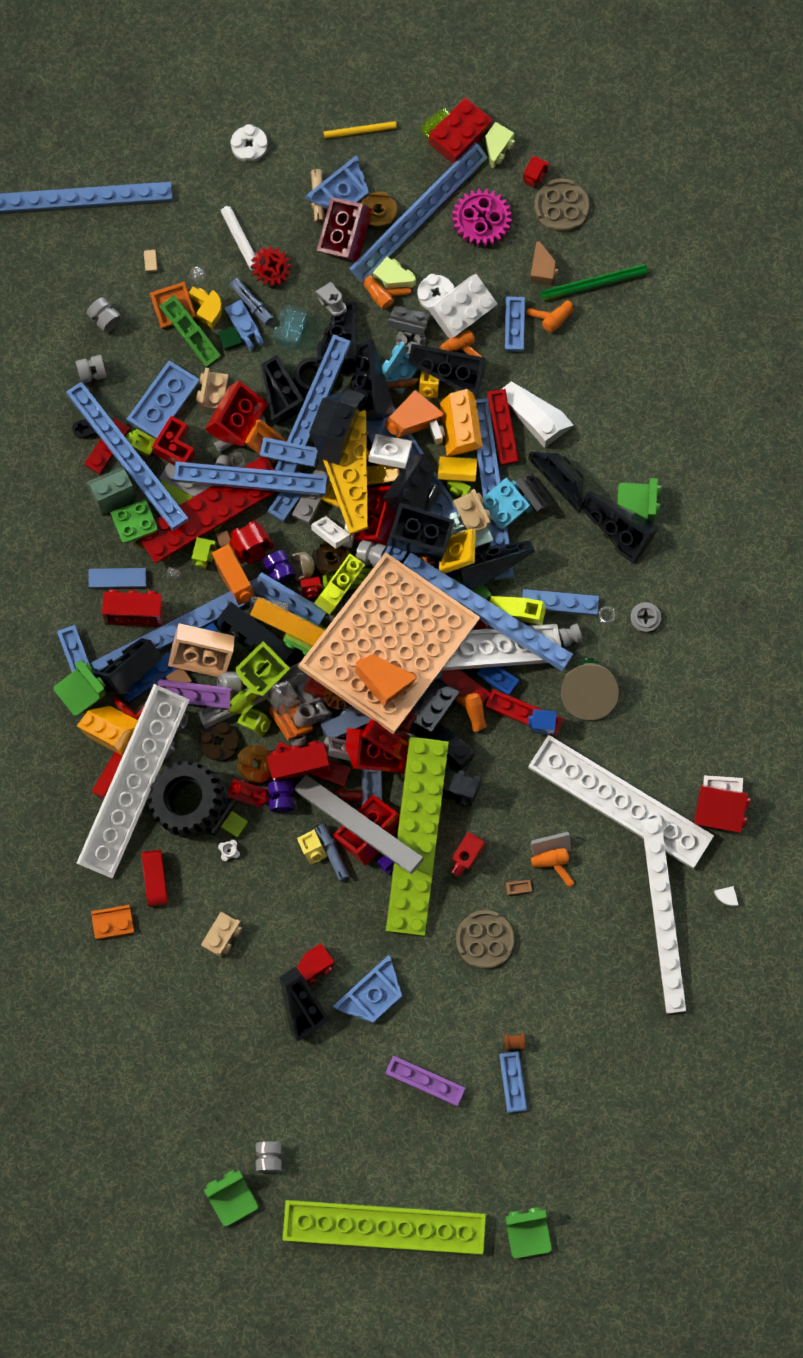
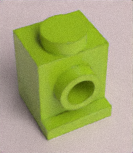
M197 537L192 555V563L197 568L206 569L208 563L212 562V552H214L212 550H216V542Z

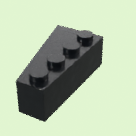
M230 602L217 618L221 630L228 635L235 636L234 640L249 651L253 652L264 641L287 666L295 658L293 649L286 646V642L283 643L274 632L268 631L259 621L254 620L234 603Z

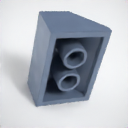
M347 709L336 718L329 717L325 719L321 724V730L325 738L329 736L346 740L347 728L365 729L371 718L358 709L352 711Z

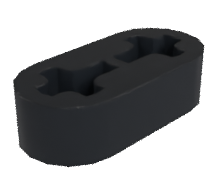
M86 419L79 420L73 424V434L78 439L98 435ZM79 426H82L84 428V433L80 434V432L77 431L79 430Z

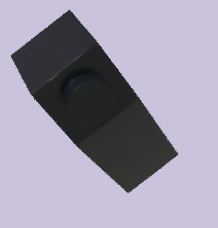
M442 724L439 726L431 739L449 742L447 758L461 771L474 758V751Z

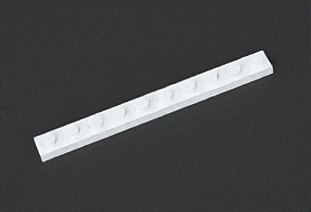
M661 818L645 819L641 822L666 1014L686 1012Z

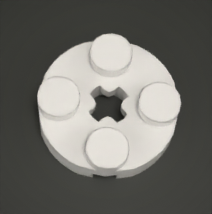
M250 124L238 129L231 138L233 154L236 158L245 162L261 159L267 150L266 135L262 130ZM246 141H253V146L245 147Z
M428 275L418 286L417 294L420 304L425 309L429 308L453 290L454 285L444 276ZM436 289L439 290V293L441 295H436V297H433V293L431 291H435Z

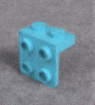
M401 342L400 345L394 347L391 359L386 360L382 366L386 382L403 378H414L419 368L408 362L409 355L406 354V343ZM408 386L405 388H393V390L402 395Z
M507 478L483 497L484 503H482L484 510L489 511L492 520L500 529H505L523 512L526 511L529 514L533 510L528 498L518 492L520 487L514 480L510 482Z

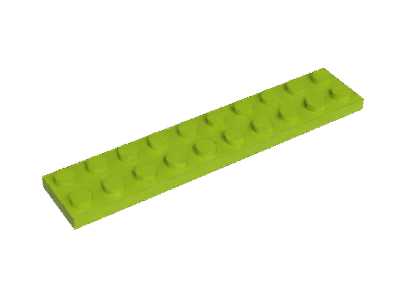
M409 737L397 839L422 856L424 860L412 875L394 863L386 931L425 936L448 741Z
M286 1200L283 1241L483 1255L486 1214Z

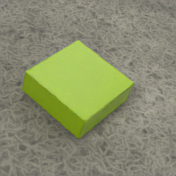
M231 811L221 828L238 838L248 824V821Z

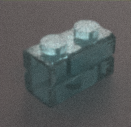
M286 305L285 309L280 311L278 321L281 322L279 327H275L273 333L277 345L295 350L298 349L308 317L307 310Z

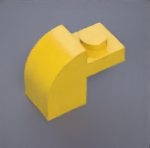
M192 287L189 291L190 298L201 305L196 313L197 320L213 329L222 315L221 300L214 290L208 296V293L203 289Z

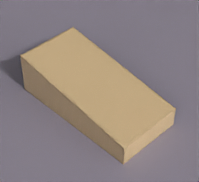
M155 250L144 251L146 273L157 272Z

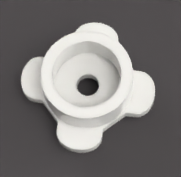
M235 840L219 844L218 848L221 850V859L223 861H228L230 858L237 859L240 856Z

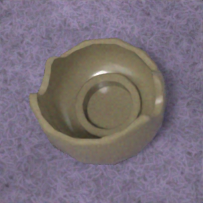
M306 552L294 553L292 555V567L296 574L295 580L309 579L315 569L312 557Z

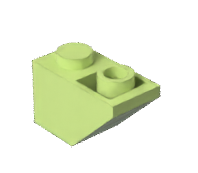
M497 122L489 130L485 139L492 168L502 163L505 158L504 153L507 149L511 150L515 143L514 132Z
M386 257L373 272V278L386 290L406 287L414 288L416 285L415 275L409 270H404L395 259L391 260Z

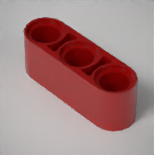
M161 849L142 852L148 907L167 905L168 900Z

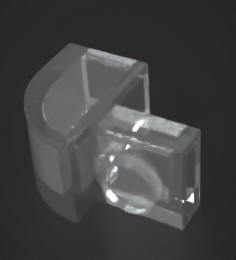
M288 681L273 685L267 694L268 701L278 715H284L289 709L299 707L306 702L296 686L291 687Z

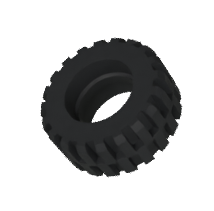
M183 761V764L175 762L172 764L173 767H165L162 775L158 773L155 777L157 779L156 783L151 784L150 788L153 792L149 793L148 799L152 802L149 804V808L159 825L171 834L182 838L187 836L196 838L198 833L204 835L207 833L206 830L208 828L213 829L216 826L214 824L216 820L220 821L223 817L220 813L225 811L226 805L223 803L226 800V794L223 792L225 788L219 781V778L206 766H202L198 762ZM198 784L202 788L203 794L199 807L191 814L177 815L173 811L172 806L176 792L184 785Z

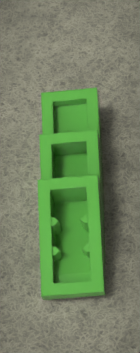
M175 295L159 306L206 367L221 356Z

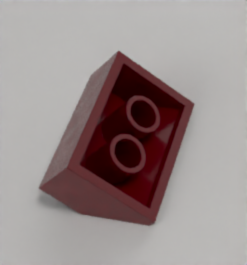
M331 197L316 251L356 262L360 257L373 209L362 203Z

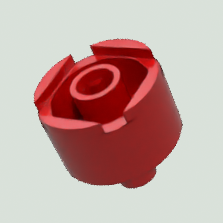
M256 520L251 521L242 529H235L230 533L231 539L229 544L241 564H244L243 562H247V564L255 563L267 555L266 551L268 549L270 551L273 549V543L262 524H259Z

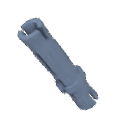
M239 278L234 279L230 283V287L249 306L251 313L257 315L265 326L273 321L274 317L264 308V304L254 297Z
M326 823L319 825L315 830L337 874L338 880L347 879L350 877V874L336 847L335 838H332Z

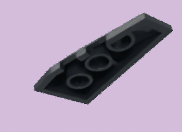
M344 302L347 307L346 312L340 316H331V322L324 331L322 341L318 344L317 362L321 364L333 334L352 342L338 374L355 373L356 371L354 365L357 351V302Z
M368 340L357 345L354 365L357 371L355 380H352V386H354V391L366 395L360 412L366 410V421H373L389 417L393 414L391 394L373 340Z
M412 344L408 362L458 391L468 389L473 394L478 395L484 378L487 359Z
M591 491L587 493L582 503V510L594 524L600 527L604 532L605 538H609L614 544V549L633 564L651 543L659 528L643 516Z
M530 541L506 544L504 548L488 546V550L478 551L475 548V563L458 569L461 581L466 588L470 590L477 589L535 552L534 547Z

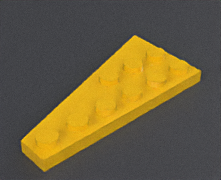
M363 410L358 414L340 464L336 465L323 460L350 535L368 529L366 410Z

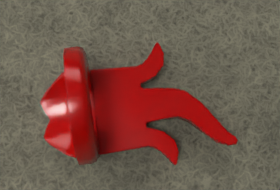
M114 694L113 698L118 708L125 714L139 720L144 706L136 714Z

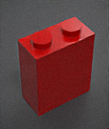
M701 784L694 824L741 833V829L746 827L747 817H744L745 809H749L751 798H748L746 792Z

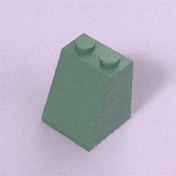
M121 467L86 482L101 515L136 500L133 486L125 469Z

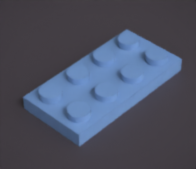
M168 361L130 413L127 422L157 439L169 417H176L199 385L200 379L173 362Z

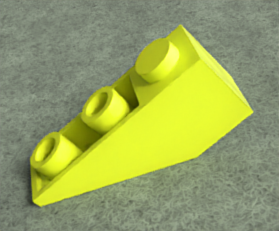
M349 554L314 604L330 614L365 564Z
M491 596L490 603L519 621L537 625L543 624L546 611L543 601L528 598Z

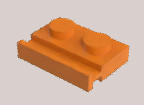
M256 420L255 427L251 429L244 443L260 454L264 437L285 442L287 440L262 420ZM266 458L270 463H276L277 461L274 459Z
M294 698L279 703L275 707L272 706L269 709L271 716L287 741L312 732L313 729L312 725L301 728L294 723L293 717L299 708Z
M130 905L91 911L95 940L134 934Z

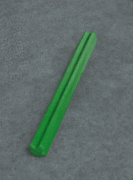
M646 264L542 290L541 297L543 301H548L648 274V267Z

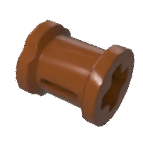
M524 1033L511 1036L504 1034L505 1052H508L510 1049H522V1051H525Z

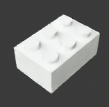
M474 274L427 309L450 339L498 304L477 274Z

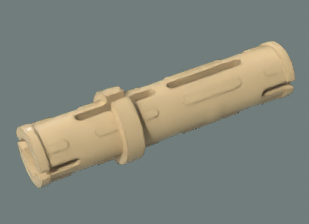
M316 169V173L315 170L311 171L312 190L323 182V172L320 169ZM312 202L314 223L321 224L322 220V224H324L325 208Z

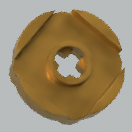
M373 192L361 202L373 210H376L377 207H381V210H384L380 214L372 211L368 225L372 228L382 229L389 227L397 216L396 202L387 193Z
M250 745L242 749L238 754L237 771L246 782L259 784L268 780L271 776L267 759L270 753L263 745ZM253 760L258 763V768H253Z

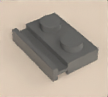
M394 306L387 326L424 335L430 315L421 311Z
M534 475L525 476L524 478L520 477L516 481L537 512L549 510L556 505Z

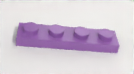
M162 679L158 681V686L189 699L188 704L227 709L232 707L229 702L233 699V688Z
M395 1056L392 1057L385 1072V1075L456 1107H458L465 1091V1087Z

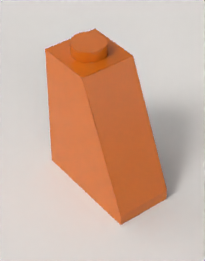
M414 390L388 418L384 427L397 438H401L429 428V422L437 420V423H439L444 413Z
M226 545L212 552L220 576L238 606L255 598L251 584L230 546Z
M370 654L368 657H361L356 662L354 673L383 706H386L410 688L416 680L414 674L373 654Z

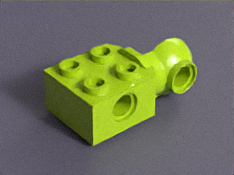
M264 641L236 667L237 676L249 690L246 693L241 690L229 702L232 705L228 710L230 713H241L244 716L255 705L253 700L258 695L264 696L291 670Z

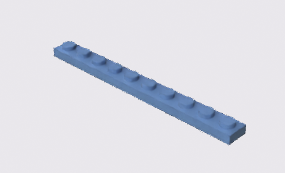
M474 143L349 268L359 282L364 283V280L376 270L383 260L389 257L488 158L479 144Z
M171 182L2 193L0 194V213L172 201Z
M80 382L66 391L70 400L172 531L188 522L189 520L185 513L85 385Z
M488 398L476 399L483 448L477 449L476 453L483 497L500 483ZM490 520L491 523L488 528L493 538V541L489 542L490 546L504 548L506 544H509L507 527L500 529L493 520ZM513 566L495 577V580L514 578Z
M410 553L403 564L475 613L480 617L479 620L557 669L563 671L573 654L414 554Z
M255 578V579L249 581V583L251 584V587H252V588H253V586H254V584H255L257 578ZM228 592L91 662L94 670H101L108 665L106 661L111 658L113 661L123 655L121 651L141 638L151 640L159 651L173 644L179 623L204 628L217 621V618L230 602L241 609L256 601L258 597L262 598L263 596L254 592L255 598L238 606L232 594Z

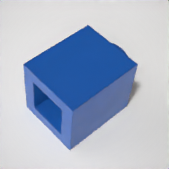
M533 709V715H529L528 727H532L531 733L554 735L557 712Z

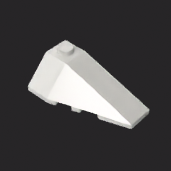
M512 381L502 388L506 389L509 408L544 448L574 426L562 411Z

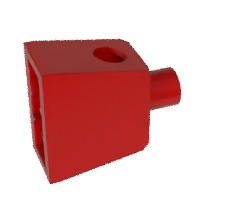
M467 832L452 857L456 862L450 872L460 878L465 868L471 870L487 844L470 832ZM466 853L469 854L468 860L463 861V855Z

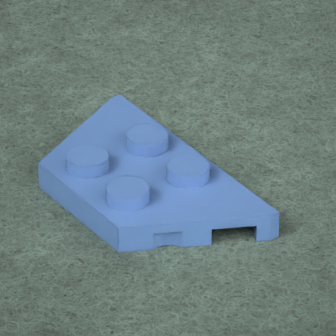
M353 157L308 193L305 199L326 209L329 208L331 197L358 203L369 193L364 182L363 172L360 171L358 165V157Z
M388 955L344 995L333 1008L370 1023H375L402 998L391 957Z

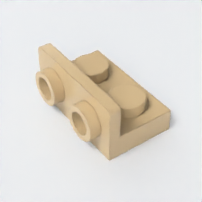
M205 368V372L201 373L200 376L202 389L197 393V402H199L200 408L216 410L226 392L228 374L210 372L209 368Z
M475 489L471 490L469 494L453 500V504L460 515L465 529L472 528L477 533L488 528L492 518L489 511L484 510L482 505L484 503L480 493H476Z
M220 912L201 946L219 957H222L223 954L227 955L232 947L230 942L234 937L237 938L242 930V927H240L241 921Z

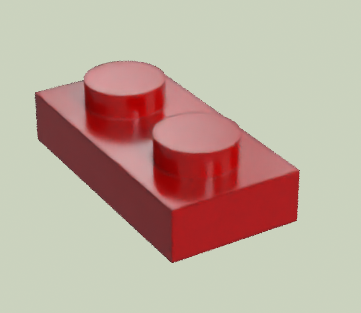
M320 578L300 580L302 596L308 600L318 598V595L321 594Z

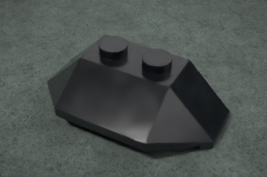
M346 389L322 398L309 432L322 460L336 465L340 464L366 395Z
M531 451L528 460L578 513L581 512L583 475L577 469L574 470L570 466V461L559 453Z

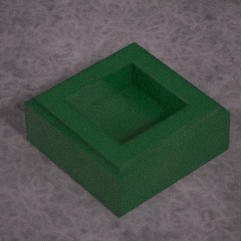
M236 326L218 332L224 351L242 345Z

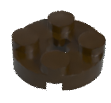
M328 542L321 543L316 551L314 549L312 553L314 568L317 570V573L319 575H334L350 554L349 549L342 545L335 549ZM329 556L335 558L334 560H328Z
M225 722L206 728L200 736L202 752L209 759L221 762L232 758L237 751L239 744L238 735ZM216 738L225 740L223 741V746H215Z

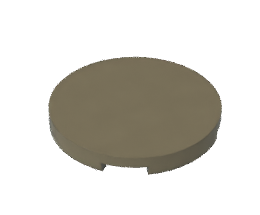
M555 179L549 181L537 192L535 197L534 210L536 217L542 225L553 231L567 232L574 230L586 220L589 213L590 203L586 191L572 180Z
M586 663L570 670L563 679L561 685L562 702L565 708L577 718L583 720L600 719L609 714L618 701L619 688L615 677L607 668L599 664Z
M489 910L476 911L466 917L457 929V950L462 959L473 967L479 969L498 967L509 958L514 948L515 937L512 926L499 913Z

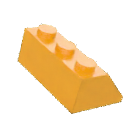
M468 389L450 393L439 403L440 411L444 413L441 419L445 432L444 440L447 457L483 448L475 395Z
M109 705L87 711L77 727L88 738L123 756L138 720Z

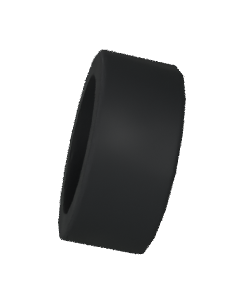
M317 358L303 359L295 368V383L299 390L305 394H308L311 386L304 384L301 374L307 367L319 368L320 363L317 362Z

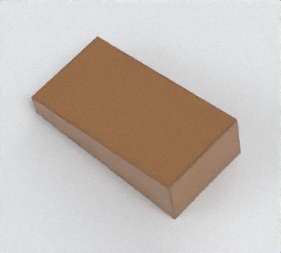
M228 531L216 534L220 548L226 545L230 546Z
M530 880L507 882L505 884L507 896L532 892Z

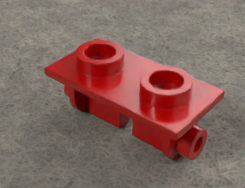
M234 778L232 779L227 797L259 808L262 807V804L269 801L266 789Z

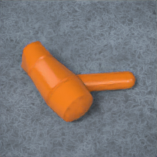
M368 276L364 280V287L368 290L375 303L383 310L393 304V296L411 294L409 287L386 290L372 276Z
M566 300L551 313L530 308L525 313L528 316L544 319L542 321L543 328L547 332L553 333L574 311L573 304Z
M469 329L460 332L439 346V349L453 352L463 350L468 355L482 357L470 347L475 343V337Z
M471 693L465 697L459 694L456 702L465 707L471 720L473 731H480L486 728L483 704L479 694Z
M565 848L552 849L531 857L532 867H554L568 887L574 885V881L562 866L569 862V854Z

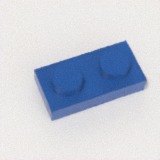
M499 666L481 668L477 673V677L510 696L519 683V679Z

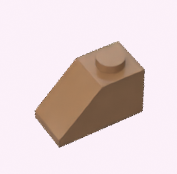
M536 241L530 282L552 286L553 279L557 280L558 269L555 268V260L541 242Z

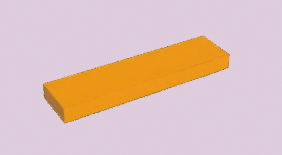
M258 597L250 613L251 616L314 646L325 631V629Z

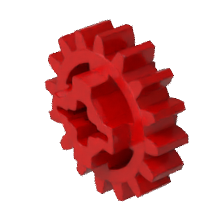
M269 246L267 250L263 247L251 259L254 264L250 266V269L255 270L252 276L257 275L256 281L262 280L263 286L266 283H269V287H272L274 283L276 286H279L290 274L288 269L291 268V265L286 263L289 258H284L285 252L280 254L278 247L274 251L272 246Z

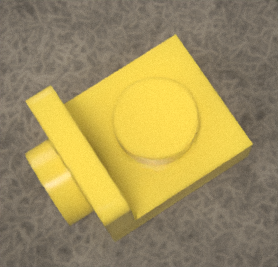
M315 830L297 838L310 865L327 857Z

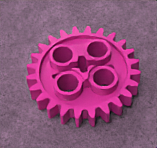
M478 189L477 194L471 190L470 196L464 194V200L458 199L459 205L455 204L454 209L456 211L452 212L454 217L452 218V223L455 224L454 230H459L457 235H463V241L469 239V245L476 242L477 247H479L480 243H483L484 247H486L487 242H490L493 246L494 240L500 242V236L506 237L505 231L510 230L509 225L512 223V219H510L512 212H508L510 211V205L505 206L506 199L500 201L501 194L495 197V191L488 194L487 189H485L484 193H481V190ZM487 204L488 207L482 208L480 205ZM466 214H472L473 217H472V218H466L465 215H466ZM495 217L499 219V221L493 222L490 220L491 218ZM483 228L484 231L478 232L476 229Z

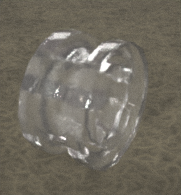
M604 606L599 610L598 619L602 624L609 625L615 620L616 614L612 607ZM603 612L611 613L609 620H607V617L606 619L603 618Z

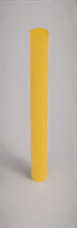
M396 121L325 131L323 133L324 139L397 129Z

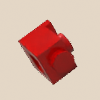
M532 156L523 173L525 184L530 187H536L538 182H542L549 170V162Z

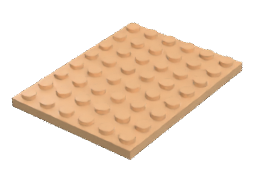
M385 552L303 658L298 668L394 734L477 624L480 617ZM370 654H373L414 674L416 680L410 688L386 706H383L354 673L356 662L363 656L368 657Z

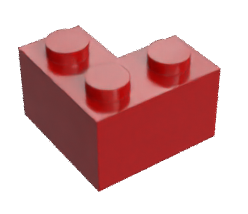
M170 416L152 445L153 454L173 465L176 462L191 463L195 457L194 448L183 443L184 438L189 432L187 424Z

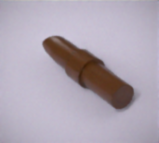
M420 378L398 379L387 382L389 389L405 388L406 386L417 385Z

